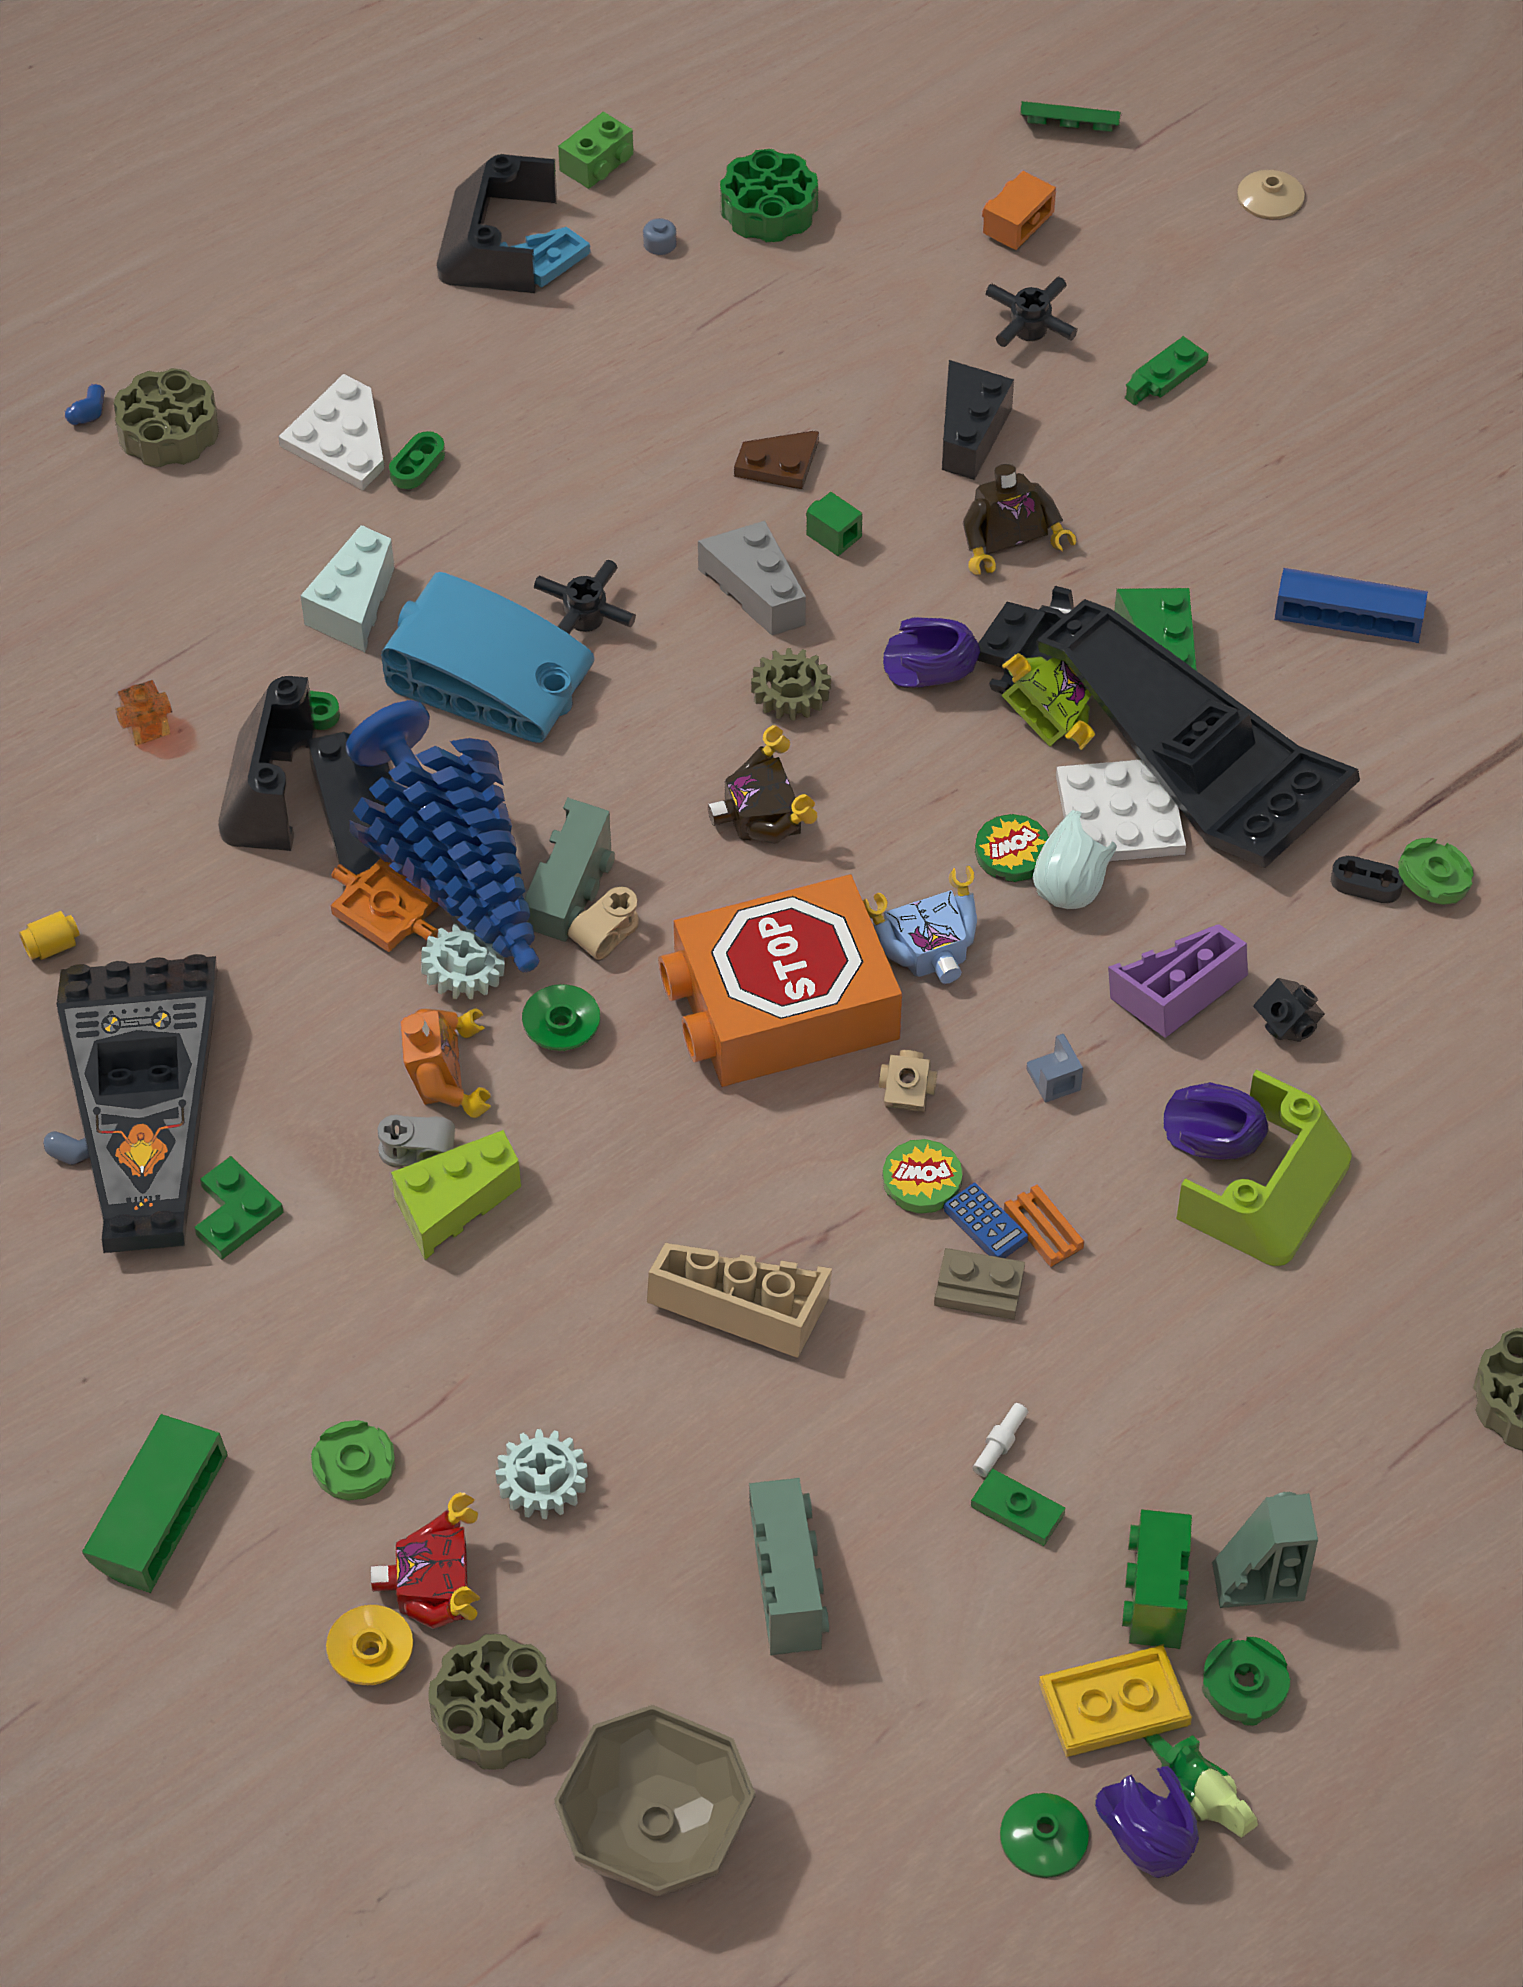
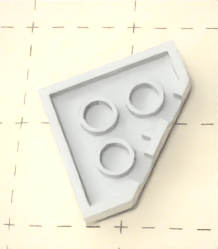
M345 374L338 378L279 436L280 447L361 490H364L384 470L371 388Z

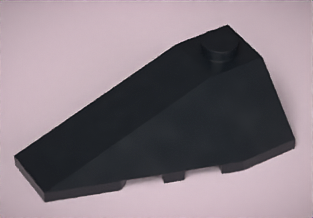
M344 731L307 739L311 769L338 863L354 874H360L370 869L381 858L350 833L349 820L368 828L372 826L360 821L353 812L361 797L385 807L388 805L376 799L369 790L381 777L392 781V777L388 773L390 771L388 762L371 767L356 765L346 753V741L351 734Z

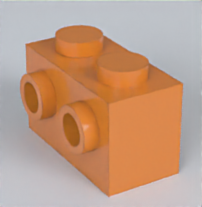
M1022 171L1013 181H1008L1003 190L994 199H990L985 204L982 211V217L984 218L983 234L1017 250L1054 213L1056 187Z

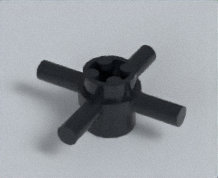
M1057 277L1044 290L1028 287L1020 290L1016 295L991 283L986 289V296L1009 307L1012 322L996 336V342L1000 346L1006 347L1016 336L1025 341H1036L1045 336L1047 328L1070 341L1073 340L1078 329L1053 316L1050 303L1066 288L1065 280Z
M606 560L594 577L578 576L573 578L567 586L540 575L535 580L534 589L563 600L566 615L557 627L569 635L573 629L582 632L597 629L602 624L604 617L627 627H632L636 619V614L606 602V593L603 588L618 569L616 563L612 560Z

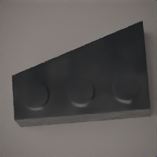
M949 360L942 470L975 480L1012 410L1014 379Z

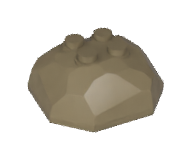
M650 1705L593 1725L554 1799V1804L574 1859L580 1866L657 1897L693 1886L718 1874L755 1799V1791L733 1738L657 1706Z

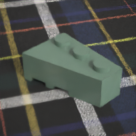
M568 797L563 806V809L566 811V821L561 832L553 830L549 840L555 844V847L547 862L539 863L524 899L528 903L530 917L527 923L533 925L534 932L564 942L569 937L568 930L570 925L579 914L584 912L588 900L593 901L600 886V878L604 872H610L615 860V852L611 850L610 812Z
M1282 1492L1273 1497H1266L1213 1560L1212 1566L1220 1608L1305 1601L1318 1544L1310 1494L1296 1495L1293 1492Z

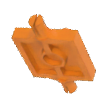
M380 859L370 869L357 875L342 864L337 865V868L335 867L332 871L331 877L346 886L344 893L331 904L332 914L387 952H390L406 936L412 933H416L426 941L429 936L438 938V929L424 920L439 904L406 880V876L400 875L389 866L390 862H384Z

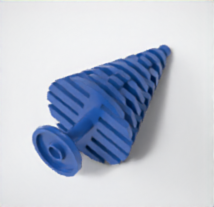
M407 700L378 710L364 719L352 731L346 741V753L356 765L371 767L392 761L395 768L388 773L395 782L381 777L369 788L376 799L388 804L386 807L361 797L353 812L360 821L372 826L368 828L349 820L350 833L363 845L370 848L384 862H393L389 865L400 875L406 876V880L420 889L431 900L437 902L451 916H458L457 920L467 929L476 930L474 934L483 942L492 944V948L498 954L506 958L513 956V961L521 972L526 973L534 970L540 960L534 949L530 948L535 935L533 925L527 923L530 917L528 903L522 895L526 892L524 882L520 877L514 876L517 873L521 874L519 859L516 857L515 837L511 834L512 823L506 804L503 803L505 801L503 789L493 785L497 782L504 786L502 773L499 771L497 751L489 741L465 738L450 741L455 749L462 753L460 757L437 746L431 747L415 756L411 749L423 738L429 728L430 715L424 705L419 701ZM419 761L422 763V765L429 767L437 772L432 774L430 772L423 770Z

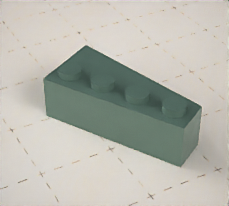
M800 1478L749 1483V1506L770 1655L822 1649V1633L829 1632L827 1607H822L820 1594L824 1593L821 1568H815L813 1556H818L815 1530L809 1531L807 1519L812 1518L810 1493L802 1494Z

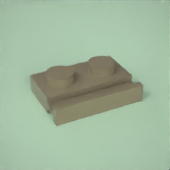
M945 1248L934 1306L1015 1320L1025 1262Z

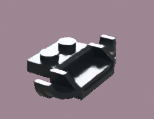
M1055 586L1052 590L1050 606L1042 605L1039 610L1007 601L979 641L980 654L977 661L1002 667V664L1017 653H1020L1025 658L1042 657L1047 661L1053 658L1039 652L1036 640L1074 608L1072 590ZM1003 668L1004 675L1000 680L992 678L989 685L994 692L1003 694L1015 684L1012 681L1013 677L1006 668Z

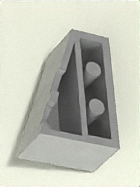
M765 521L698 541V570L705 576L709 574L720 584V590L727 596L730 594L742 604V609L768 633L775 635L805 625L806 596Z

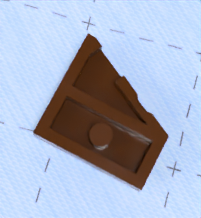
M819 431L744 441L734 465V477L803 489L819 443Z

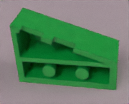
M1116 588L1114 611L1196 670L1190 589Z
M1141 1509L1139 1525H1130L1128 1550L1136 1551L1135 1563L1127 1562L1125 1588L1133 1589L1132 1601L1124 1600L1122 1626L1130 1627L1129 1644L1163 1645L1165 1648H1181L1188 1606L1186 1591L1189 1583L1188 1564L1191 1548L1192 1515Z

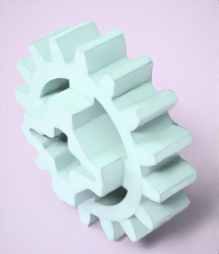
M453 924L452 932L448 933L443 928L438 929V938L432 936L427 938V947H422L421 973L427 975V984L429 986L438 983L439 994L450 990L452 991L453 999H457L460 993H466L469 999H473L474 991L478 990L481 994L487 995L488 985L493 987L499 985V976H504V957L492 948V944H487L474 934V930L466 928V931H460L459 926Z
M537 1429L533 1439H529L525 1433H521L520 1445L517 1446L511 1442L506 1444L507 1455L498 1456L499 1469L496 1470V1481L499 1484L501 1498H509L510 1509L514 1511L522 1505L524 1506L525 1517L529 1518L534 1510H540L542 1519H547L549 1509L554 1508L559 1515L564 1514L563 1504L565 1502L573 1506L578 1503L576 1492L585 1493L586 1483L584 1478L588 1477L587 1464L583 1463L582 1449L574 1450V1443L571 1437L560 1442L558 1431L554 1430L549 1438L543 1437L542 1430Z

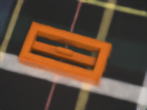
M1038 1184L1031 1187L1030 1193L1022 1192L1017 1195V1200L1014 1202L1010 1199L1004 1203V1211L1028 1234V1241L1050 1267L1084 1248V1240ZM1024 1208L1029 1213L1043 1234L1057 1247L1058 1252L1055 1253L1020 1211Z

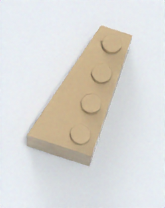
M665 1243L649 1271L647 1303L798 1358L829 1300L832 1268L817 1266V1271L798 1269L797 1263L781 1261L780 1266L755 1262L756 1257L740 1254L738 1258L720 1257L718 1251Z

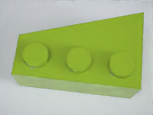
M504 1130L391 1172L395 1200L424 1260L434 1254V1248L448 1237L452 1236L455 1238L464 1231L463 1226L479 1214L485 1215L521 1187L519 1160Z

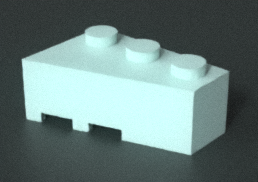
M361 525L302 593L301 603L304 624L365 652L371 627H374L377 619L376 613L380 601L384 599L394 570L391 538Z

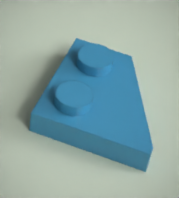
M568 227L551 230L546 234L538 233L526 236V243L510 246L534 249L536 284L541 288L591 253L590 243ZM505 241V242H502V245H501V246H507V247H508L506 241Z

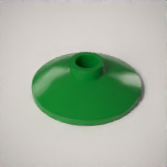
M567 984L551 985L534 993L526 1002L522 1012L523 1028L527 1036L543 1048L556 1051L571 1050L584 1045L595 1035L600 1024V1009L594 997L582 988Z
M1035 1793L1025 1796L1011 1805L1002 1819L1000 1842L1006 1857L1016 1868L1031 1876L1050 1878L1071 1871L1083 1859L1088 1847L1089 1831L1083 1814L1069 1800L1055 1794ZM1039 1824H1048L1053 1827V1831L1042 1833L1038 1830L1037 1826Z

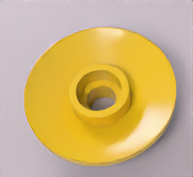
M363 1605L347 1611L334 1622L327 1636L326 1651L330 1665L343 1679L358 1685H377L391 1680L406 1667L413 1651V1637L408 1623L396 1611L380 1605ZM368 1648H376L379 1650L378 1653L374 1655L363 1654L364 1651Z

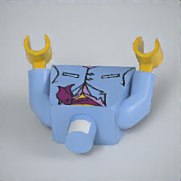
M966 866L967 881L965 883H961L956 879L955 868L951 870L949 882L958 891V895L955 896L952 890L886 912L884 911L887 908V899L883 894H874V900L878 906L877 911L871 909L867 899L863 900L868 915L874 922V929L887 958L903 967H908L914 976L921 977L936 972L940 981L945 984L951 983L960 977L962 972L958 964L966 960L967 947L973 944L977 926L974 894L969 893L968 888L974 880V871L970 866Z

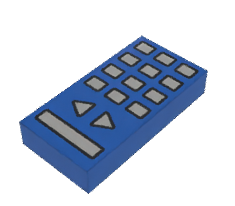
M975 1182L944 1204V1212L989 1256L1006 1258L1028 1242V1234Z

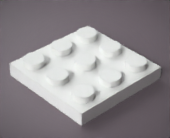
M1143 760L1057 767L1056 779L1064 818L1072 810L1082 812L1080 817L1082 829L1093 840L1105 847H1108L1112 841L1117 845L1110 861L1185 855L1186 843L1178 806Z

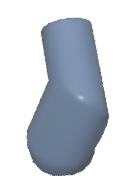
M57 1131L48 1133L44 1138L43 1144L46 1153L57 1160L73 1165L89 1158L85 1138L76 1140Z

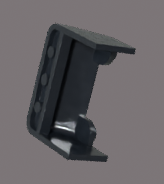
M498 154L487 160L456 188L437 259V275L441 282L452 286L535 293L534 249L501 246V232L494 226L484 225L490 197L556 203L555 159Z

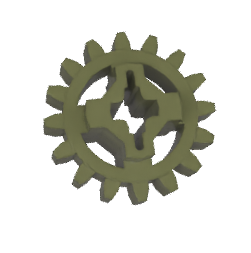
M791 648L786 649V655H780L776 650L772 651V660L762 657L760 659V667L753 668L751 693H754L755 704L763 703L764 713L775 710L777 719H780L784 713L789 714L791 720L796 719V713H802L803 716L808 718L810 717L811 708L820 711L822 710V701L829 700L831 675H828L827 664L819 665V656L817 655L807 658L806 650L804 649L798 655L793 654ZM811 679L815 683L814 687L811 686ZM768 681L771 682V688L767 685Z

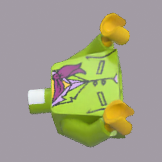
M1017 653L1002 664L1003 668L1009 670L1010 675L1013 677L1012 681L1015 684L1001 696L1049 747L1067 733L1065 737L1077 742L1078 748L1082 750L1095 736L1093 729L1088 725L1090 707L1087 702L1092 695L1066 662L1054 657L1048 661L1042 657L1025 658L1020 653Z

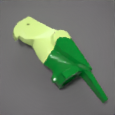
M1159 1734L1143 1737L1162 1763V1767L1168 1766L1179 1779L1184 1795L1193 1809L1196 1820L1201 1822L1204 1820L1219 1822L1241 1838L1258 1826L1257 1817L1244 1800H1240L1236 1796L1237 1787L1234 1780L1225 1770L1203 1757L1199 1751L1200 1742L1194 1735L1182 1740L1174 1747Z

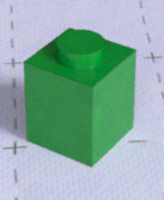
M830 491L822 499L814 501L809 506L806 512V535L836 556H839L862 537L863 513Z

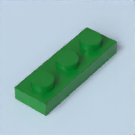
M1021 102L1020 115L1027 116V123L1046 125L1047 119L1060 120L1061 127L1079 128L1080 122L1093 123L1092 130L1112 132L1113 126H1120L1121 112Z

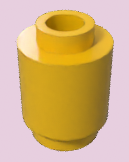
M61 910L27 924V929L19 932L22 944L30 960L38 957L43 960L76 946L74 938L80 936L72 915L65 917Z

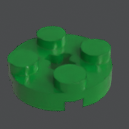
M1247 1636L1246 1640H1236L1233 1642V1638L1224 1640L1211 1650L1205 1661L1202 1692L1213 1708L1225 1717L1240 1721L1246 1726L1258 1725L1263 1719L1277 1713L1287 1699L1290 1688L1288 1664L1284 1655L1273 1644L1261 1638ZM1248 1672H1251L1255 1675L1253 1681L1255 1685L1251 1687L1242 1686L1238 1683L1239 1679L1235 1675L1239 1673L1245 1676Z

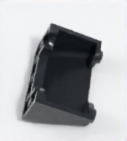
M282 676L271 682L238 733L218 820L220 837L228 845L291 851L294 831L293 827L289 826L284 794L286 775L282 768L273 764V760L292 762L293 752L303 745L308 748L307 739L316 737L308 677Z

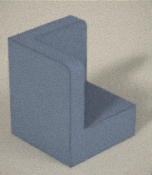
M1064 1034L1056 1036L1054 1053L1027 1062L1026 1069L1045 1103L1081 1090L1083 1067Z

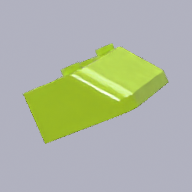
M1256 1069L1252 1077L1250 1096L1259 1102L1264 1109L1267 1121L1298 1135L1266 1187L1252 1180L1239 1179L1230 1183L1222 1196L1185 1178L1181 1184L1176 1219L1268 1265L1282 1266L1293 1259L1350 1167L1352 1152L1324 1109L1313 1096Z

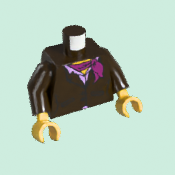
M1011 464L997 466L994 470L995 481L977 487L975 500L971 503L963 519L968 549L973 551L974 555L970 559L968 567L975 575H981L979 567L981 560L984 561L987 573H993L996 568L993 557L985 555L984 552L988 554L1048 535L1049 528L1053 531L1050 541L1055 549L1063 551L1062 546L1059 544V538L1062 534L1067 536L1071 545L1074 546L1076 544L1074 533L1063 529L1061 525L1063 519L1053 498L1040 484L1030 482L1024 474H1016V468Z
M778 726L768 727L763 734V741L766 746H760L739 769L724 780L725 800L708 804V813L712 825L715 826L733 821L739 838L744 841L759 840L776 844L787 836L801 834V821L806 824H812L817 820V812L812 808L815 806V802L806 794L795 797L780 758H774L773 756L775 752L779 754L785 753L790 748L789 739L782 735L783 730Z

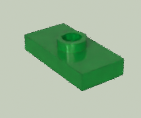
M993 1468L971 1499V1507L1042 1546H1045L1065 1515L1066 1509L1064 1506Z

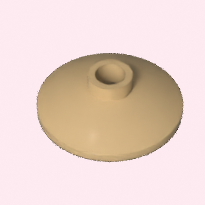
M1261 170L1249 174L1240 182L1237 191L1238 201L1248 213L1259 218L1271 220L1283 219L1295 214L1302 207L1305 196L1304 189L1296 178L1277 170Z

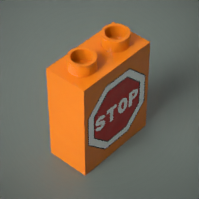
M852 874L673 920L674 952L661 955L658 958L663 986L670 1001L687 997L693 1012L691 1015L682 1017V1029L688 1052L693 1062L711 1058L721 1087L900 1039L902 992Z

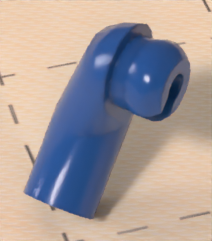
M90 385L87 389L86 399L72 403L65 410V418L68 423L72 425L88 423L101 416L105 389L101 385Z

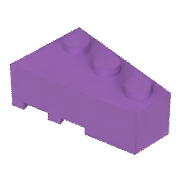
M1220 924L1176 940L1175 947L1155 954L1151 950L1143 953L1141 960L1122 967L1120 963L1109 966L1110 999L1166 1038L1248 975L1247 943Z

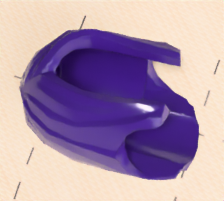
M913 617L901 621L899 631L903 632L889 639L883 656L885 673L896 685L908 688L924 687L958 681L973 672L980 654V648L972 631L963 623L943 618Z
M1211 1082L1176 1090L1168 1101L1164 1112V1129L1168 1141L1178 1149L1202 1158L1229 1160L1246 1157L1257 1150L1269 1131L1264 1109L1259 1102L1238 1089Z
M1168 1766L1156 1768L1169 1789L1170 1793L1167 1798L1154 1794L1142 1783L1136 1782L1131 1774L1122 1779L1120 1783L1103 1787L1096 1795L1095 1800L1098 1815L1111 1830L1123 1852L1138 1869L1156 1878L1171 1876L1182 1869L1192 1857V1853H1195L1199 1841L1197 1820L1193 1809L1184 1795L1179 1779Z

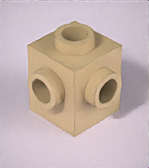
M900 1050V1056L890 1055L889 1065L882 1064L879 1088L886 1089L884 1097L885 1107L925 1112L927 1094H935L937 1071H931L930 1060L923 1059V1053ZM906 1076L914 1077L911 1083L902 1082V1079Z

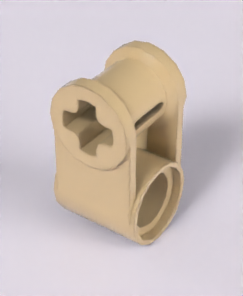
M615 887L607 891L594 905L574 919L568 930L569 938L596 960L604 959L638 927L639 918L635 911L638 904L636 894L627 887Z

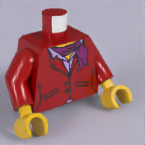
M456 1493L450 1499L448 1509L405 1539L397 1541L396 1565L371 1566L372 1592L396 1590L399 1612L408 1615L409 1618L431 1629H437L457 1620L476 1619L478 1611L470 1604L474 1601H479L480 1596L468 1588L464 1527H460L461 1521L466 1524H472L477 1521L478 1512L467 1508V1506L474 1503L475 1499L465 1493Z

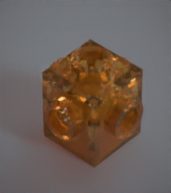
M153 680L118 691L121 707L115 708L117 719L122 729H128L135 746L170 734L167 714L172 713V708L165 692L159 693Z

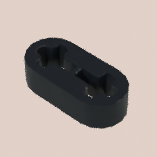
M1348 855L1335 860L1330 881L1332 886L1341 893L1379 903H1391L1399 899L1404 883L1398 868ZM1346 871L1353 873L1351 878L1344 877ZM1383 881L1390 882L1388 887H1383L1381 884Z

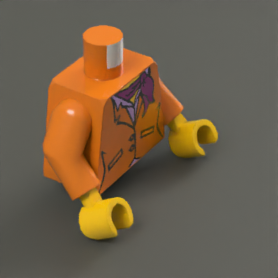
M473 1008L460 1017L455 1012L420 1009L401 1020L404 1065L425 1105L436 1102L456 1108L462 1105L467 1115L472 1118L481 1116L491 1108V1105L485 1103L491 1097L489 1091L478 1087L470 1095L464 1094L461 1085L458 1036L455 1029L464 1038H470L485 1029L484 1026H478L474 1022L483 1016L482 1011Z

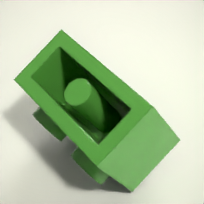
M603 111L558 146L559 171L590 189L597 182L605 179L620 164L628 161L634 154L633 129Z

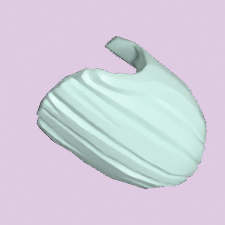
M1072 810L1052 832L1038 856L1033 874L1038 895L1055 907L1065 909L1082 908L1095 899L1103 885L1107 865L1117 848L1113 841L1108 847H1105L1093 840L1082 829L1080 822L1082 812Z

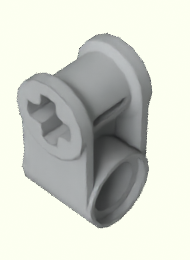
M390 1115L384 1118L377 1128L380 1140L378 1147L379 1157L384 1163L391 1166H409L451 1150L454 1147L455 1125L452 1121L443 1117L426 1118ZM396 1125L399 1126V1133H395ZM393 1148H397V1156L393 1155Z

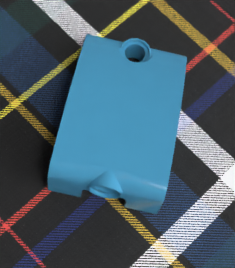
M437 572L432 576L415 602H406L399 615L398 628L381 652L385 682L395 693L535 743L543 742L559 716L565 715L571 710L573 705L572 694L581 684L595 660L590 649L543 617L497 593L443 572Z

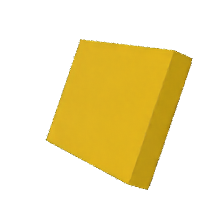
M1163 1645L1039 1676V1685L1066 1757L1191 1725V1714Z

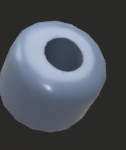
M659 218L650 220L643 229V244L646 251L655 255H665L675 249L677 245L676 227L672 222Z

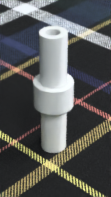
M1014 1403L1002 1423L993 1427L985 1440L987 1446L973 1466L975 1473L986 1477L1000 1455L1006 1454L1016 1439L1014 1436L1015 1432L1028 1414L1026 1407L1019 1403Z

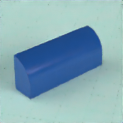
M1283 568L1274 619L1419 643L1428 591Z

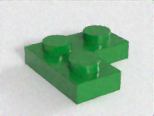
M230 1156L200 1178L201 1187L221 1207L194 1228L196 1236L223 1260L284 1213L283 1205Z

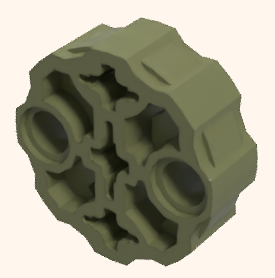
M171 368L162 372L147 371L133 378L130 385L118 391L113 402L120 446L127 455L138 457L148 466L163 467L167 464L178 463L184 465L200 457L201 452L205 448L214 445L219 434L214 391L205 380L196 379L187 370Z
M1520 1327L1503 1333L1501 1340L1495 1346L1484 1351L1473 1388L1476 1391L1477 1397L1475 1411L1483 1426L1498 1433L1506 1445L1523 1451V1358L1511 1355L1518 1354L1523 1357V1328ZM1521 1413V1417L1518 1419L1516 1415Z
M485 1634L476 1642L468 1645H456L442 1658L441 1669L436 1678L430 1681L429 1706L431 1719L436 1724L440 1734L441 1745L454 1758L468 1759L476 1762L481 1769H504L510 1762L515 1760L532 1758L546 1745V1735L551 1726L558 1720L556 1681L551 1677L547 1668L546 1657L532 1644L522 1645L511 1641L505 1634ZM486 1665H490L489 1674L485 1672L484 1667ZM525 1669L535 1672L529 1677L516 1675L519 1671ZM464 1725L471 1728L470 1731L464 1734L452 1732L458 1726ZM500 1728L503 1731V1738L498 1741Z

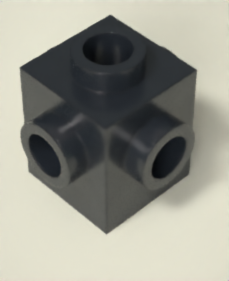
M1277 978L1253 1005L1267 1022L1265 1024L1266 1030L1278 1040L1286 1039L1301 1042L1315 1032L1317 1023L1325 1015L1316 1004L1318 1001L1317 996L1309 988L1299 985L1298 982Z

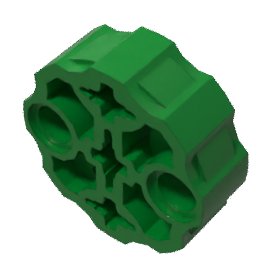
M773 149L755 150L751 155L737 157L726 166V175L720 180V210L722 218L729 221L732 225V231L744 238L753 237L765 242H780L793 234H802L812 225V216L818 210L817 174L810 171L805 159L794 153L784 154Z

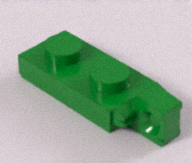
M1182 336L1132 374L1131 380L1126 384L1125 399L1135 406L1150 394L1159 398L1163 397L1205 366L1208 362L1209 354Z

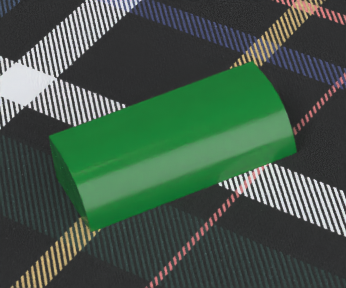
M160 1414L82 1550L84 1557L96 1569L108 1577L127 1586L151 1593L228 1456L220 1433Z

